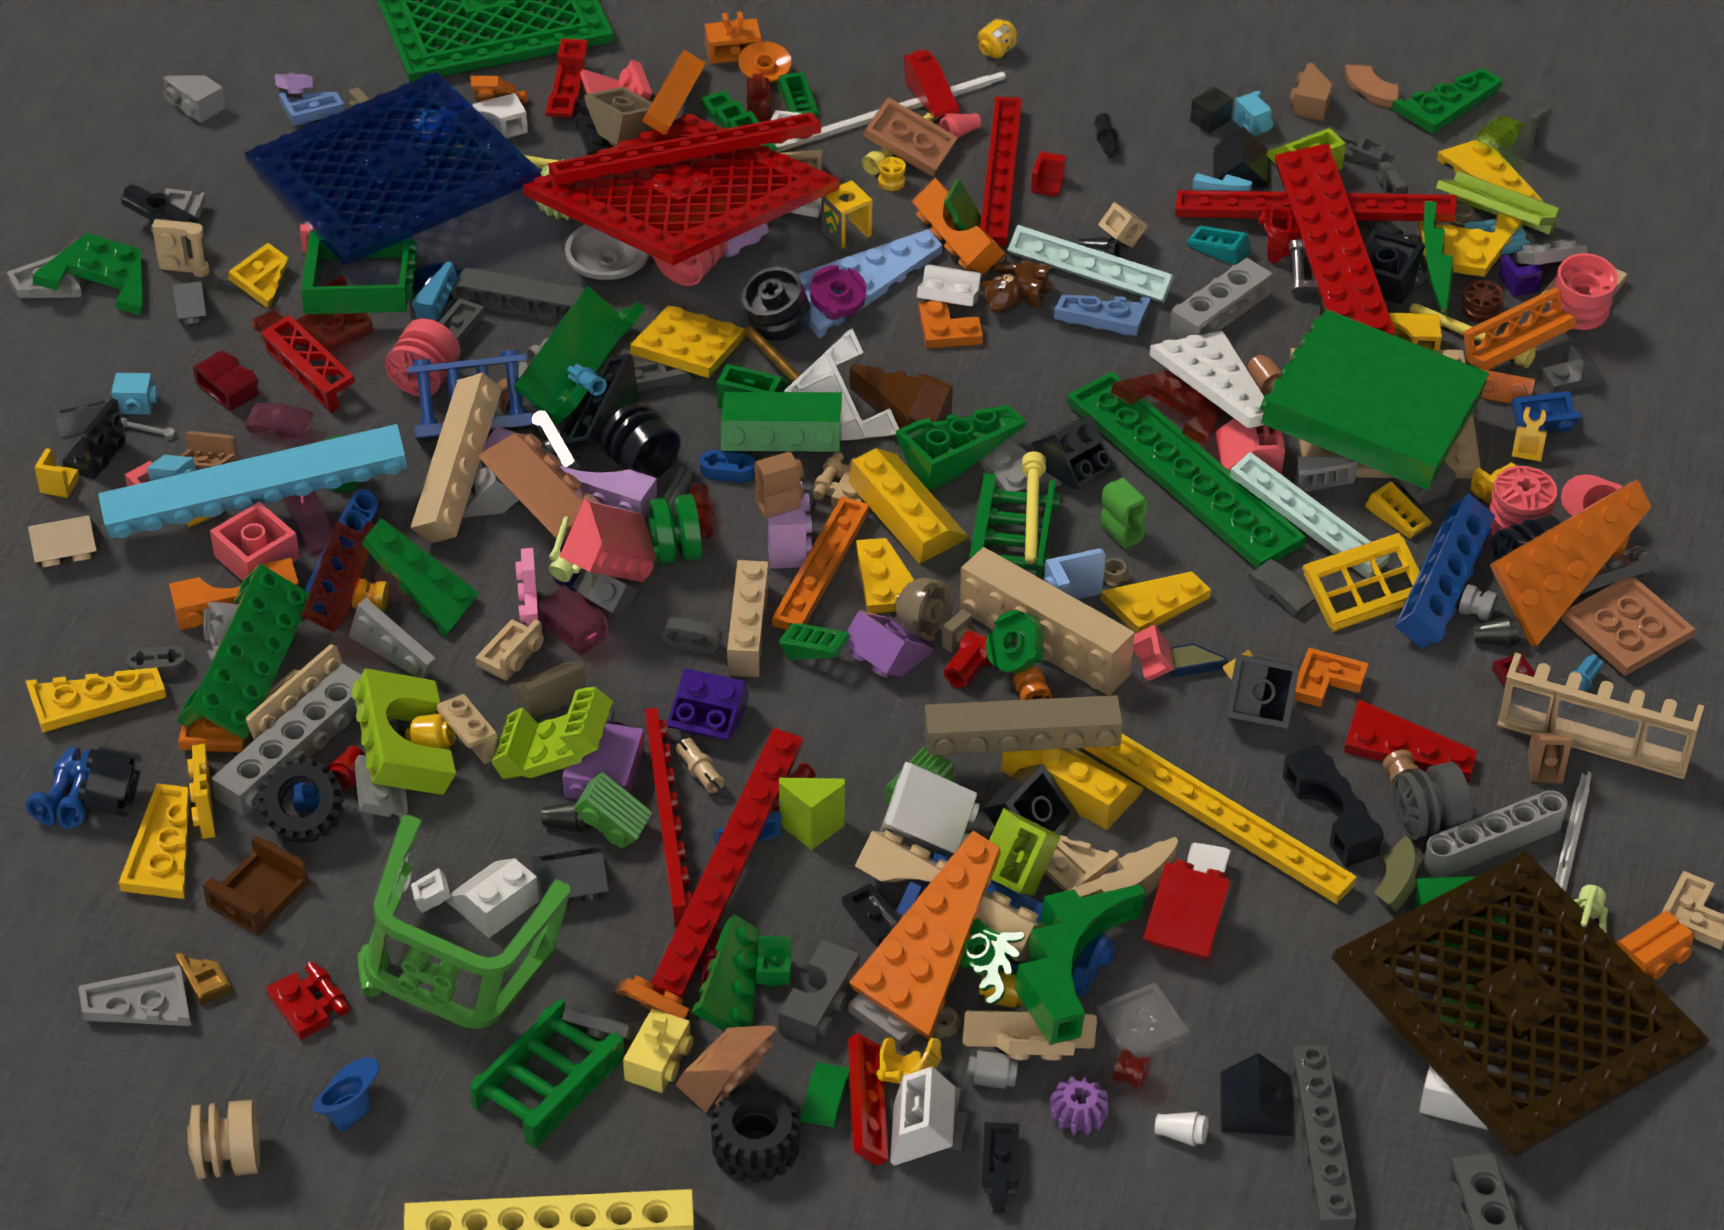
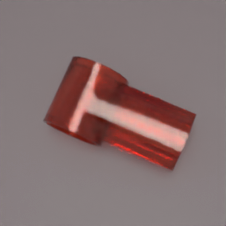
M753 73L752 77L746 81L747 112L752 111L759 122L769 121L771 119L770 80L763 73Z

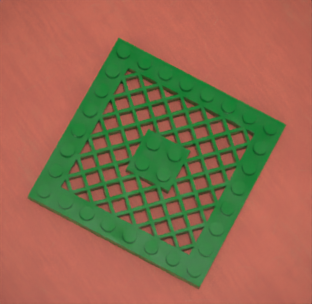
M376 0L409 83L466 71H475L491 66H500L515 61H525L540 56H550L558 53L561 38L588 40V47L614 42V33L598 0H542L545 1V4L538 2L539 0H458V2H456L457 0H419L422 1L421 3L415 2L416 0Z

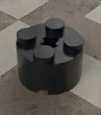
M102 745L98 750L91 749L86 762V767L90 768L88 779L81 782L78 799L83 800L85 808L125 818L128 812L123 809L125 805L132 806L136 795L141 771L135 769V761L142 763L141 754Z

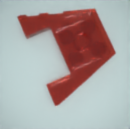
M341 275L321 286H347V281ZM272 309L252 319L253 329L262 332L285 317ZM367 313L306 314L295 320L329 353L335 352L339 348L373 332V324ZM288 327L278 334L280 336H292L294 330ZM297 344L306 348L310 347L308 344Z
M1170 370L1116 381L1111 389L1112 394L1131 405L1150 395L1191 418L1190 421L1184 424L1182 434L1203 446L1207 443L1209 435L1214 430L1215 424L1223 412V409Z

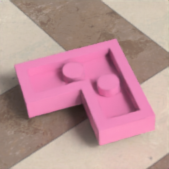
M533 548L521 549V561L516 562L517 580H523V583H518L519 602L525 601V605H519L520 623L526 624L527 627L535 619L539 621Z

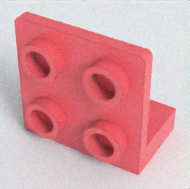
M631 60L628 66L622 70L619 80L585 69L580 73L587 94L619 87H625L648 101L653 94L642 65L638 61Z

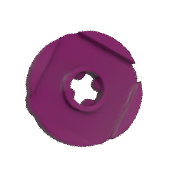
M839 265L826 266L818 270L812 278L809 289L810 300L828 319L837 320L840 317L850 316L858 312L865 304L866 282L854 269L848 268L847 271L839 269ZM833 288H836L838 291L843 289V294L833 293Z

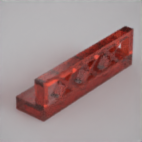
M338 521L336 522L301 617L332 632L337 630L348 613L369 554L361 543L374 528L375 524L367 521L360 532ZM339 534L354 541L353 546L343 548L338 539ZM339 557L345 568L335 571L330 559ZM331 579L336 592L327 594L321 582ZM323 602L328 612L327 617L311 610L313 604Z

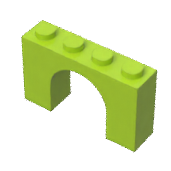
M365 668L360 679L356 680L353 684L352 698L356 701V718L361 726V743L365 746L367 756L366 767L370 771L372 784L444 795L456 775L451 750L412 743L401 737L388 722L390 719L412 722L417 716L435 714L437 704L440 703L436 681Z

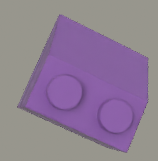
M861 610L858 611L847 630L851 636L846 644L850 648L848 653L862 662L867 660L873 664L871 669L885 678H888L889 675L902 677L934 650L933 647L923 640L907 633L891 618Z

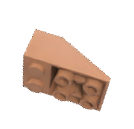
M773 1025L728 1028L683 1072L676 1086L705 1113L714 1105L719 1107V1101L723 1097L730 1098V1092L739 1084L742 1086L754 1074V1069L762 1062L764 1055L773 1046L770 1038L777 1028Z

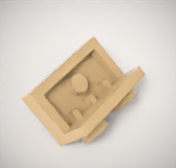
M511 619L475 657L476 666L507 681L515 671L518 672L523 667L529 656L533 652H537L542 646L544 637L542 635L541 622L535 619L527 627Z
M465 694L437 704V711L463 743L474 751L484 765L491 762L498 745L497 733Z

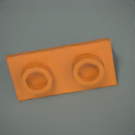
M1483 370L1488 372L1489 376L1481 398L1511 404L1513 398L1532 396L1535 379Z

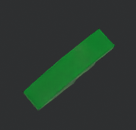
M726 90L702 97L701 106L718 127L728 129L759 123L753 112H746L739 100L734 102ZM774 143L762 145L768 146L770 149L777 151V147Z
M1425 201L1424 242L1426 266L1438 310L1441 314L1448 316L1454 268L1453 255H1444L1445 229L1435 228L1437 218L1436 202Z

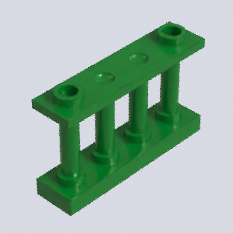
M984 473L969 560L983 547H992V544L1025 548V535L994 532V529H989L990 525L995 526L996 523L1026 526V514L997 511V508L993 507V504L999 505V502L1027 505V493L1001 490V487L996 486V474ZM1055 480L1049 481L1047 495L1039 494V506L1045 507L1044 516L1038 515V528H1042L1041 537H1038L1037 549L1039 551L1037 561L1034 564H1028L1025 561V557L999 555L1024 570L1036 571V577L1040 579L1045 575L1046 560L1051 559V557H1046L1052 514L1053 511H1059L1060 493H1055Z
M561 998L551 1007L545 1008L540 1014L539 1019L484 1073L478 1074L469 1087L472 1108L478 1110L490 1099L523 1121L524 1141L534 1149L581 1104L625 1057L624 1038L615 1032H612L604 1041L598 1042L567 1021L562 1020L566 1003ZM558 1032L591 1054L582 1063L575 1064L545 1043ZM535 1054L568 1075V1077L560 1085L552 1086L524 1068L523 1065ZM511 1077H514L546 1099L537 1108L530 1109L500 1088Z

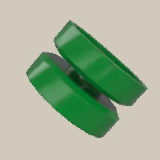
M692 493L675 497L673 503L674 515H672L670 504L665 497L649 499L650 538L659 566L674 564L677 558L676 544H678L680 555L685 562L701 560L700 526Z

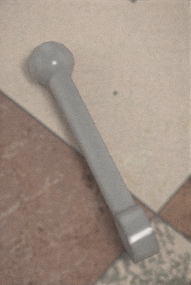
M124 417L121 418L123 429L129 427L163 435L166 440L175 438V430L173 428L159 429L129 422Z

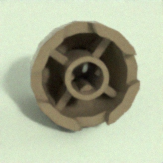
M918 578L909 582L898 594L895 602L899 625L916 638L925 641L935 640L934 635L939 629L943 630V625L952 616L954 601L949 600L948 592L952 589L951 586L945 581L934 578Z

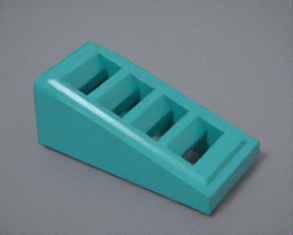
M1201 225L1198 226L1186 242L1190 248L1233 265L1243 261L1251 251L1247 233Z

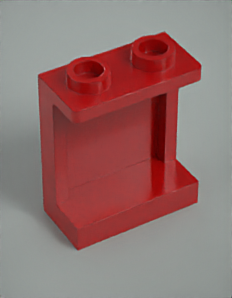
M1175 860L1174 864L1165 862L1143 940L1149 945L1211 962L1214 952L1213 943L1228 891H1231L1232 883L1229 879H1226V873L1218 870L1207 869V872L1204 873L1193 870L1195 865L1182 860Z

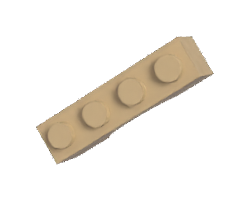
M737 560L727 647L728 676L759 677L764 609L767 607L769 588L768 561Z

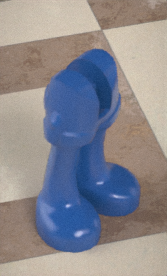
M69 746L62 757L55 762L53 766L55 778L49 793H32L26 801V810L35 820L52 826L57 818L59 824L63 828L68 829L77 827L82 823L86 816V808L82 800L78 799L81 782L88 779L90 768L86 767V762L91 749H86L81 757L79 747ZM69 784H73L69 796L63 798Z

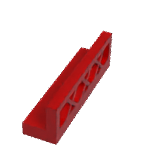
M290 315L261 332L266 352L330 413L340 408L337 393L356 382L354 375ZM288 327L294 330L292 336H280L278 334ZM296 344H308L310 346L308 351L295 350ZM312 359L325 360V366H312ZM328 375H341L343 377L333 384L327 381Z

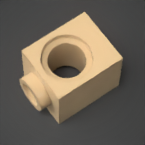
M1115 202L1098 224L1115 239L1131 248L1134 247L1149 226L1131 211Z

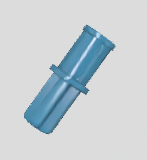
M576 364L574 367H568L567 371L570 372L568 378L574 381L576 385L580 384L595 396L603 394L606 390V381L598 377L593 369L584 368L579 364Z
M1592 654L1586 657L1578 669L1572 671L1580 673L1582 676L1579 688L1581 691H1588L1592 687V680L1603 667V662L1598 659L1597 655ZM1563 700L1560 701V703H1561L1563 706H1565L1566 703H1567L1566 701H1563ZM1570 702L1567 704V706H1568L1569 708H1571V707H1573V706L1575 705V704L1570 703Z

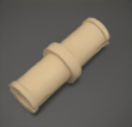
M683 739L682 742L688 749L685 750L678 743L676 752L688 765L689 773L700 780L708 793L718 792L719 790L713 781H716L722 788L725 780L713 767L712 759L709 755L701 752L693 739Z

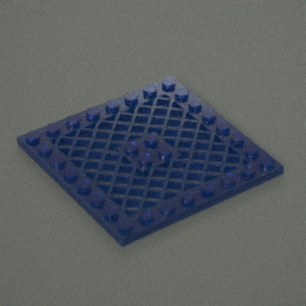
M438 72L426 74L418 80L402 84L399 88L379 94L373 99L355 104L349 109L337 114H331L323 120L305 125L297 131L281 135L278 139L258 145L254 149L244 152L246 162L344 266L523 188V185L541 176V171Z

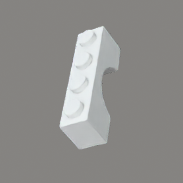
M515 93L413 120L415 142L425 160L447 155V146L450 138L460 139L473 133H489L503 140L528 133L526 111Z

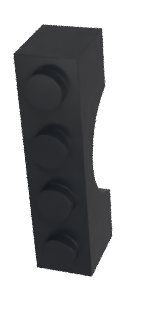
M1319 744L1286 755L1282 778L1296 798L1321 802L1330 807L1338 816V819L1332 824L1329 845L1346 868L1379 856L1384 839L1383 830L1380 824L1374 822L1370 817L1365 803L1360 799L1358 800L1347 778L1342 777L1338 772L1332 757L1326 755Z

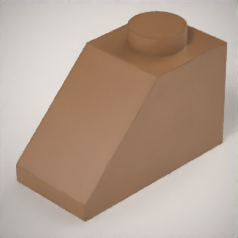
M1532 732L1527 752L1531 783L1563 784L1572 745V736L1564 733Z

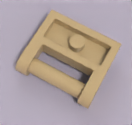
M155 219L152 230L159 269L190 272L196 277L208 275L210 271L209 264L205 261L201 239L204 235L202 225ZM185 236L191 242L193 259L188 258Z

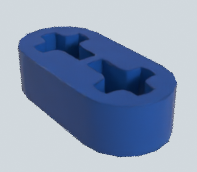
M709 450L700 456V473L708 479L745 483L751 481L755 476V460L752 456L744 453Z

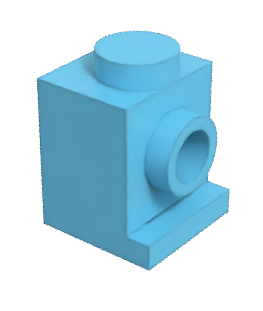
M1259 91L1241 96L1235 100L1233 120L1241 128H1246L1253 136L1268 132L1273 126V120L1271 119L1272 110L1268 104H1265L1260 99L1261 93Z

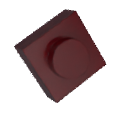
M1521 654L1518 673L1534 677L1535 671ZM1514 655L1493 662L1492 671L1504 687Z

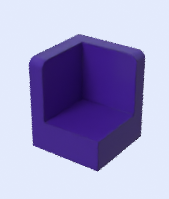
M1509 255L1502 256L1498 276L1513 297L1539 291L1543 270L1539 265L1516 267Z

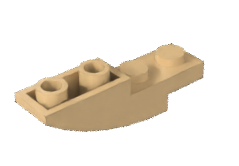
M1176 837L1165 841H1158L1140 851L1130 852L1118 859L1116 872L1106 873L1098 879L1085 884H1078L1070 890L1075 889L1079 897L1082 898L1140 884L1146 892V897L1159 886L1165 862L1174 864L1175 860H1177L1179 841Z

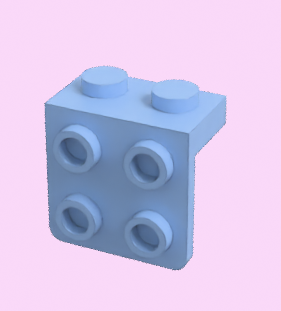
M1099 548L1048 559L1045 564L1043 580L1077 600L1099 595L1103 587L1106 555L1103 549Z

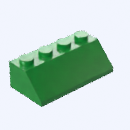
M724 392L721 416V451L842 452V392Z

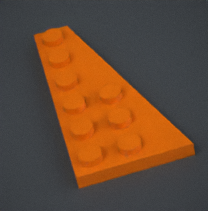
M1638 480L1631 481L1490 564L1531 647L1538 646L1652 507Z
M972 831L849 982L852 989L929 1040L933 1037L936 1020L939 1013H942L945 1005V996L950 983L954 981L964 954V946L970 937L973 921L977 919L980 903L985 889L989 887L1000 858V847Z

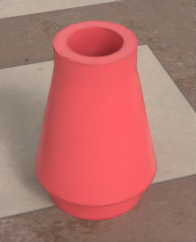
M977 113L946 114L944 118H941L939 127L960 138L973 130L979 129L981 127V119Z

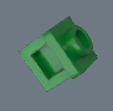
M759 936L756 984H764L767 987L790 985L792 938L787 936Z

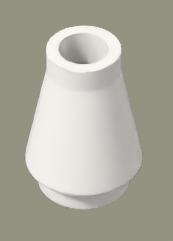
M1200 1112L1158 1113L1155 1121V1134L1163 1135L1194 1147L1197 1143L1205 1144L1208 1134V1117L1201 1116Z

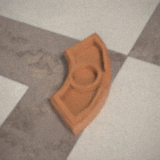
M1345 64V79L1354 92L1358 91L1366 97L1367 101L1373 104L1392 108L1393 101L1398 99V84L1388 83L1380 79L1373 72L1372 66Z

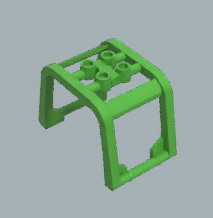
M404 815L401 818L373 904L375 925L364 956L365 974L370 982L381 991L448 1021L471 1029L487 1028L501 1019L555 952L564 913L567 909L571 890L570 886L555 879L532 916L502 954L496 957L477 955L394 917L411 880L413 864L407 860L409 853H412L418 840L422 821L414 816ZM388 935L410 946L401 963L403 972L400 978L389 974L382 968ZM532 944L528 956L521 967L499 994L504 972L510 970ZM429 955L442 960L439 966L435 963L427 962L430 957ZM461 969L482 976L475 1010L468 1009L451 1001L457 990L455 981ZM422 981L428 985H434L431 992L419 987Z

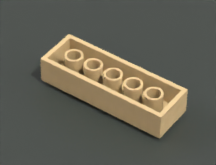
M985 547L961 567L959 610H966L972 614V618L988 626L992 631L997 626L993 623L1000 615L1007 611L1018 610L1039 619L1044 635L1043 660L1049 661L1067 674L1073 675L1089 684L1093 689L1110 696L1131 675L1135 632ZM1015 636V644H1018L1017 636Z

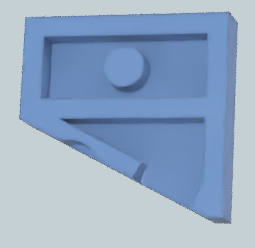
M303 92V98L289 99L287 93H279L280 104L294 126L307 125L312 121L323 118L332 119L339 114L346 113L344 103L337 92Z

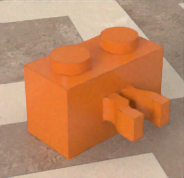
M742 11L737 12V18L734 21H729L727 13H722L723 22L704 24L705 46L710 64L738 61L741 51L746 46L755 42H762L757 18L743 20Z

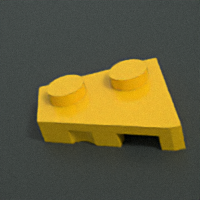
M267 243L228 271V280L268 309L273 302L288 267V257Z

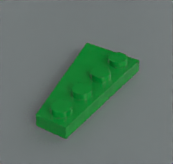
M1481 68L1456 77L1454 83H1440L1435 85L1432 91L1413 93L1412 97L1404 101L1402 98L1394 100L1392 110L1434 134L1502 89L1503 79Z

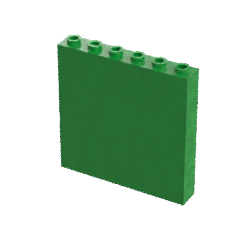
M1326 309L1320 319H1314L1309 333H1305L1300 348H1295L1290 364L1286 363L1281 372L1280 379H1275L1270 395L1266 394L1260 406V410L1264 412L1261 424L1429 490L1482 397L1489 373Z

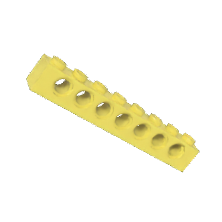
M692 1189L405 1203L404 1230H510L512 1228H518L516 1230H694Z

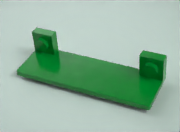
M587 286L514 384V389L540 411H545L556 425H559L578 406L587 393L583 386L580 384L576 385L574 381L568 378L570 373L567 371L568 367H574L576 364H579L596 372L618 340L636 323L646 308L636 301L629 309L624 306L618 312Z
M259 563L243 580L233 601L239 605L202 683L188 696L177 722L188 728L196 719L201 721L204 717L238 738L246 739L250 733L246 717L264 702L312 595Z

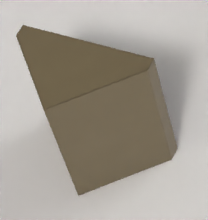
M583 661L565 662L508 686L521 707L533 718H537L571 704L575 690L586 688L585 666Z

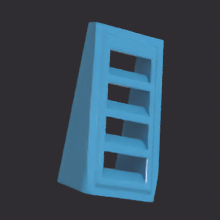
M447 261L413 300L412 305L417 319L424 318L436 322L439 321L457 281L453 262Z

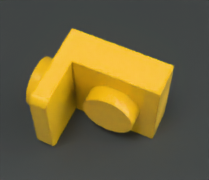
M1511 462L1505 467L1495 470L1491 475L1480 467L1475 468L1472 474L1471 491L1477 497L1490 504L1492 501L1493 484L1497 475L1503 470L1515 467L1516 465Z

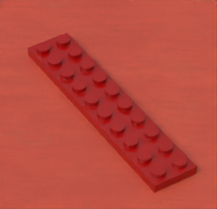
M1329 143L1276 154L1275 164L1324 309L1396 336Z

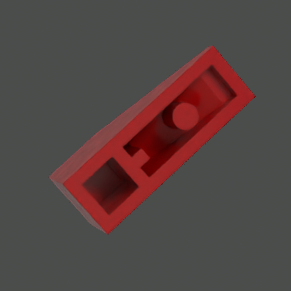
M917 50L912 54L904 55L905 83L933 118L958 113V104L938 60L929 50Z

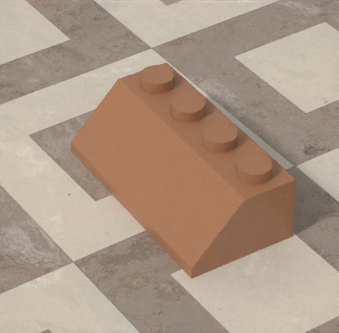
M513 433L478 456L555 538L558 536L565 516L569 517V523L564 539L568 538L584 499L600 503L594 496L585 493L580 488L581 483L576 477L564 472L560 467L562 465L560 460L550 453L547 454L541 448L542 442L533 434Z

